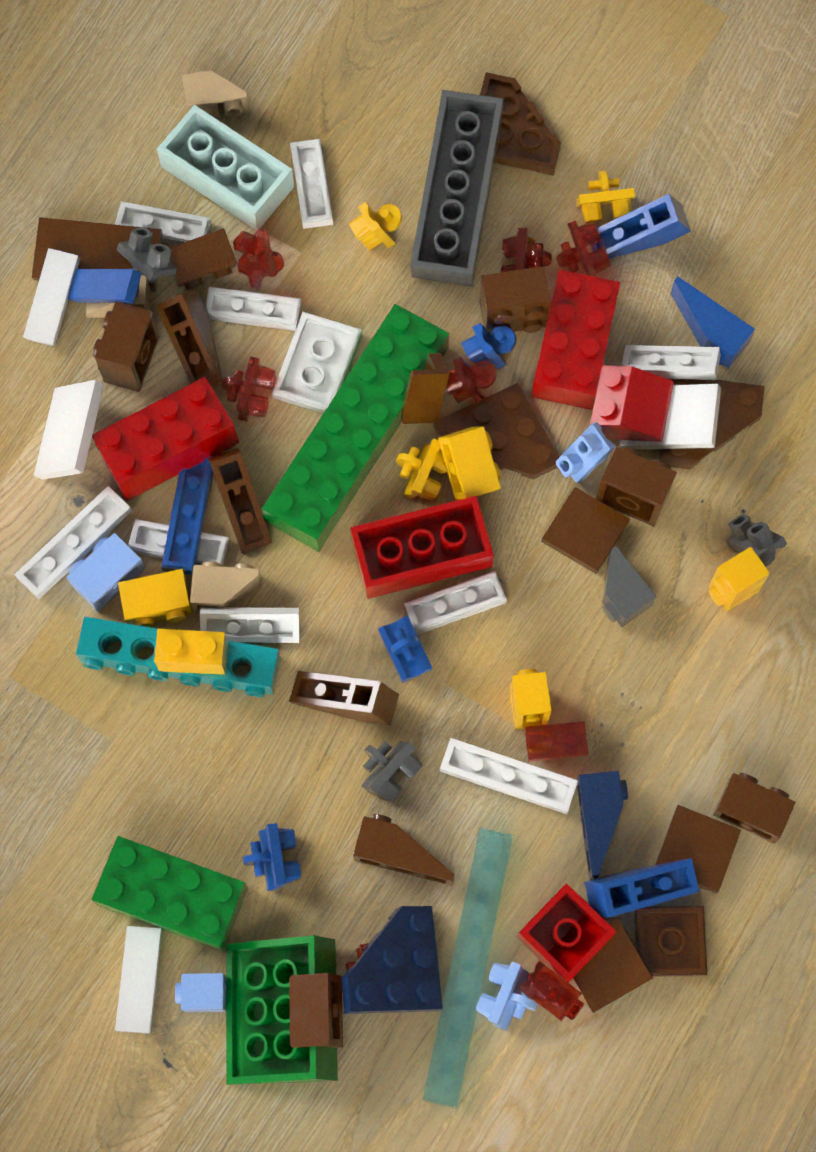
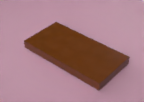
M39 217L32 279L39 281L48 248L78 255L80 257L78 269H133L131 263L117 251L119 242L129 240L132 229L142 227ZM147 228L153 233L150 244H162V229ZM157 280L154 283L149 282L151 292H156Z

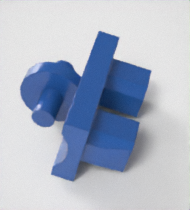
M481 323L473 326L472 328L476 335L461 342L468 359L474 362L478 370L492 363L498 369L507 366L505 360L499 354L509 353L515 347L517 339L512 329L507 326H499L489 333Z
M408 615L392 624L378 628L381 639L402 683L432 670V665Z
M277 823L267 824L265 829L259 831L260 841L250 843L252 854L243 857V864L245 866L254 865L255 877L265 875L267 891H275L285 884L301 878V870L298 860L283 862L282 857L283 850H292L296 846L294 830L278 829Z

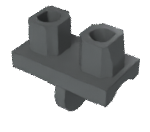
M147 228L132 229L129 240L119 242L117 251L131 263L133 269L146 276L150 283H154L157 278L163 275L175 276L177 267L169 261L172 250L161 243L151 245L153 233Z
M740 514L728 524L733 533L726 540L729 547L740 553L752 547L765 567L775 560V549L783 548L787 545L785 538L770 531L767 524L763 522L753 523L750 517L745 514Z
M384 741L378 749L371 745L367 746L364 751L370 758L363 767L370 773L377 764L379 765L361 785L367 792L375 793L387 801H392L402 789L391 778L396 770L399 769L408 778L413 777L419 771L422 763L413 753L416 748L410 742L404 743L400 741L386 757L385 755L392 748L387 742Z

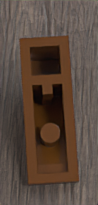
M197 289L182 293L155 305L190 384L203 377H206L210 386L223 381L210 318Z
M239 448L208 458L241 553L271 544L272 541Z
M298 671L289 702L361 722L391 726L399 694L381 681Z
M372 814L371 818L363 817L353 854L354 861L452 886L454 874L397 824L391 823L392 819L390 817L380 814Z

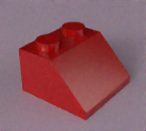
M602 365L590 425L598 422L604 436L611 440L663 442L674 385L673 381L633 366Z
M566 883L519 931L516 937L541 962L569 983L615 935L616 931Z

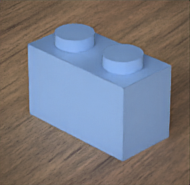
M115 533L109 538L104 537L93 548L94 552L85 560L80 559L71 567L70 574L67 576L71 586L97 612L120 592L118 582L132 580L145 569L141 558Z

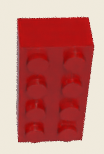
M559 269L533 382L532 398L593 410L620 282Z
M206 377L92 435L103 461L126 502L179 475L181 470L185 468L188 470L204 462L206 458L217 455L240 443L233 422Z
M477 496L350 527L351 541L367 599L492 568L494 554Z

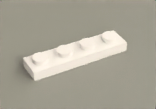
M107 486L14 574L15 577L39 600L70 571L77 561L88 554L101 539L132 512L131 507Z
M450 738L440 767V772L564 814L568 813L578 780Z

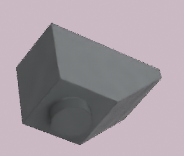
M615 546L611 549L608 558L602 600L604 606L602 608L612 622L617 621L621 627H624L652 607L656 595L618 547Z

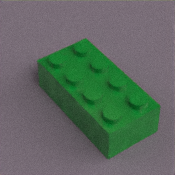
M117 835L91 900L97 906L224 952L248 887L241 880Z

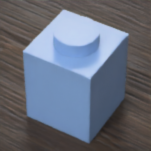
M223 973L181 974V983H176L175 1003L181 1004V1010L184 1012H226V976Z

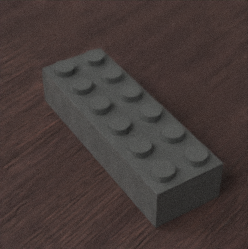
M442 90L410 264L413 278L473 287L503 118L504 99Z

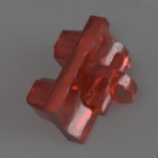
M576 220L567 224L575 247L571 248L569 242H563L560 245L562 252L556 257L558 265L560 267L568 266L570 272H577L579 270L577 262L581 260L586 275L597 277L596 273L611 266L605 247L591 253L587 251V246L602 241L595 222L579 227Z
M260 227L254 235L241 231L234 239V250L243 253L237 264L238 273L249 277L251 288L259 290L261 282L266 276L275 277L283 269L284 259L280 253L271 249L268 230Z
M527 227L518 228L517 236L503 239L502 250L506 259L516 258V264L502 265L501 272L546 267L552 263V254L544 251L543 243H535V240L528 236Z
M250 356L243 381L244 372L235 370L233 377L223 378L221 387L228 391V401L236 402L237 395H239L236 410L239 412L238 420L247 422L249 415L266 417L269 398L255 395L257 387L273 390L276 381V370L261 366L260 358Z
M462 357L453 360L455 369L449 371L450 374L446 387L447 393L449 395L452 394L458 404L470 398L475 402L484 399L485 395L479 389L489 388L496 381L497 372L494 366L488 361H479L470 367Z
M585 721L528 726L524 728L528 762L588 756L589 754Z
M538 961L535 965L534 972L528 975V980L519 987L520 991L560 1021L565 1016L570 1020L575 1019L584 1006V1003L578 999L582 993L541 961Z

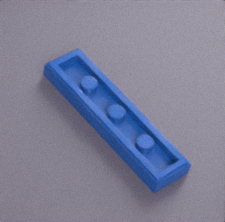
M208 458L188 470L185 468L179 472L161 565L163 572L183 569L184 574L193 575V566L197 564L213 476Z

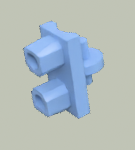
M598 422L592 423L556 461V465L565 477L571 476L576 483L582 482L600 463L608 458V455L616 447L604 436Z
M511 962L510 966L499 963L493 964L489 974V981L501 986L499 994L495 998L483 993L476 1006V1010L487 1017L488 1021L505 1031L508 1029L512 1016L521 1020L525 1009L536 1011L538 1003L530 999L534 987L526 984L530 973L523 969L522 965Z

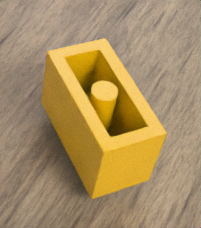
M471 427L438 438L455 499L460 500L472 496H480L501 489L499 483L501 479L500 469L493 462L490 451L492 449V440L484 427Z
M749 547L718 566L709 584V593L713 601L718 606L722 605L728 612L759 593L770 573L752 547Z
M183 569L118 582L124 618L127 624L151 628L156 622L167 620L168 623H177L185 620L186 616L193 615Z
M157 629L154 662L158 670L162 672L225 675L228 650L225 632Z
M537 669L518 671L517 675L512 676L509 690L514 730L547 726L551 714V704L546 672L537 673Z

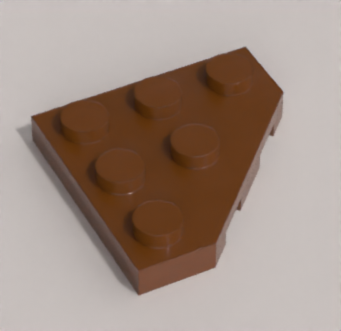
M486 72L480 95L504 99L503 118L495 163L554 175L561 142L555 134L552 135L544 123V118L534 104L525 97L521 91L522 87L515 78Z
M669 379L673 381L674 385L718 384L721 387L715 448L660 449L659 461L674 468L690 470L706 456L713 451H717L734 439L742 430L760 420L765 386L724 380Z
M518 383L438 420V423L433 424L439 437L471 427H484L492 440V449L490 451L493 462L501 470L505 468L521 473L523 477L536 479L558 468L556 461L560 457Z

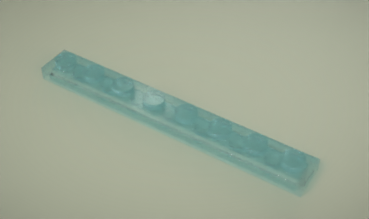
M482 828L479 830L444 995L443 1009L440 1014L422 1101L457 1108L477 1012L476 1006L482 988L513 835Z

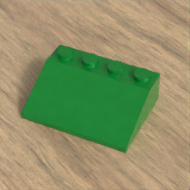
M312 935L226 944V1085L338 1081L337 1048L320 1046L294 1048L290 1046L289 978L292 975L336 974L335 939Z

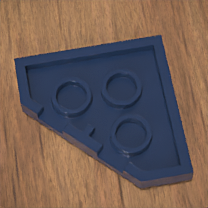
M401 906L394 910L388 918L389 921L379 933H376L362 951L361 957L341 978L344 1014L433 1012L443 1009L432 906Z

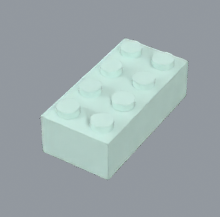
M196 105L189 110L157 148L160 165L163 169L256 231L262 227L294 188L293 171L290 167Z

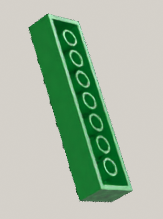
M397 304L393 305L262 507L263 518L266 523L317 552L321 550L402 422L400 418L411 371L425 370L429 353H441L442 357L445 355L449 348V333Z

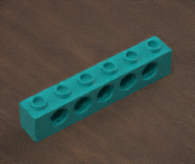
M84 616L76 656L86 668L102 670L103 666L116 668L115 671L117 673L134 676L135 672L146 673L150 679L157 681H167L168 677L180 679V683L193 687H198L200 683L211 684L213 689L222 692H232V688L245 690L246 695L263 698L265 694L273 695L281 658L279 649L228 641L225 675L162 672L158 670L154 662L157 637L156 628ZM113 642L122 644L119 652L115 654L106 653L109 644ZM150 647L154 649V653L149 659L142 660L138 658V654L143 648ZM240 664H248L252 667L251 671L245 676H238L234 673L235 668Z

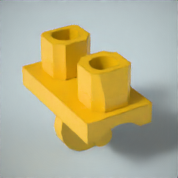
M604 170L598 172V180L588 181L587 183L589 191L599 189V192L580 194L575 199L576 208H581L584 222L591 223L602 220L601 205L611 204L613 219L630 213L631 200L635 198L634 188L609 191V188L619 187V179H608L607 173Z
M367 202L358 206L362 215L349 222V226L356 238L362 241L369 251L381 243L388 249L395 245V241L387 232L396 230L402 223L403 216L397 206L386 204L381 206L377 212Z
M432 439L430 445H423L418 458L420 450L416 447H411L408 454H398L396 463L403 467L400 476L408 479L412 471L403 496L409 499L419 496L430 501L437 497L441 483L429 478V473L432 469L440 474H444L447 469L439 441L436 439Z

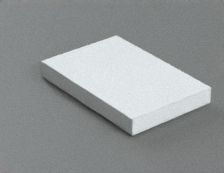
M302 312L273 389L272 398L323 414L346 379L362 335V329Z
M92 380L54 389L34 476L43 480L84 472L103 392V383Z
M718 384L673 385L663 442L620 440L619 446L622 449L631 448L634 450L715 448L721 387Z

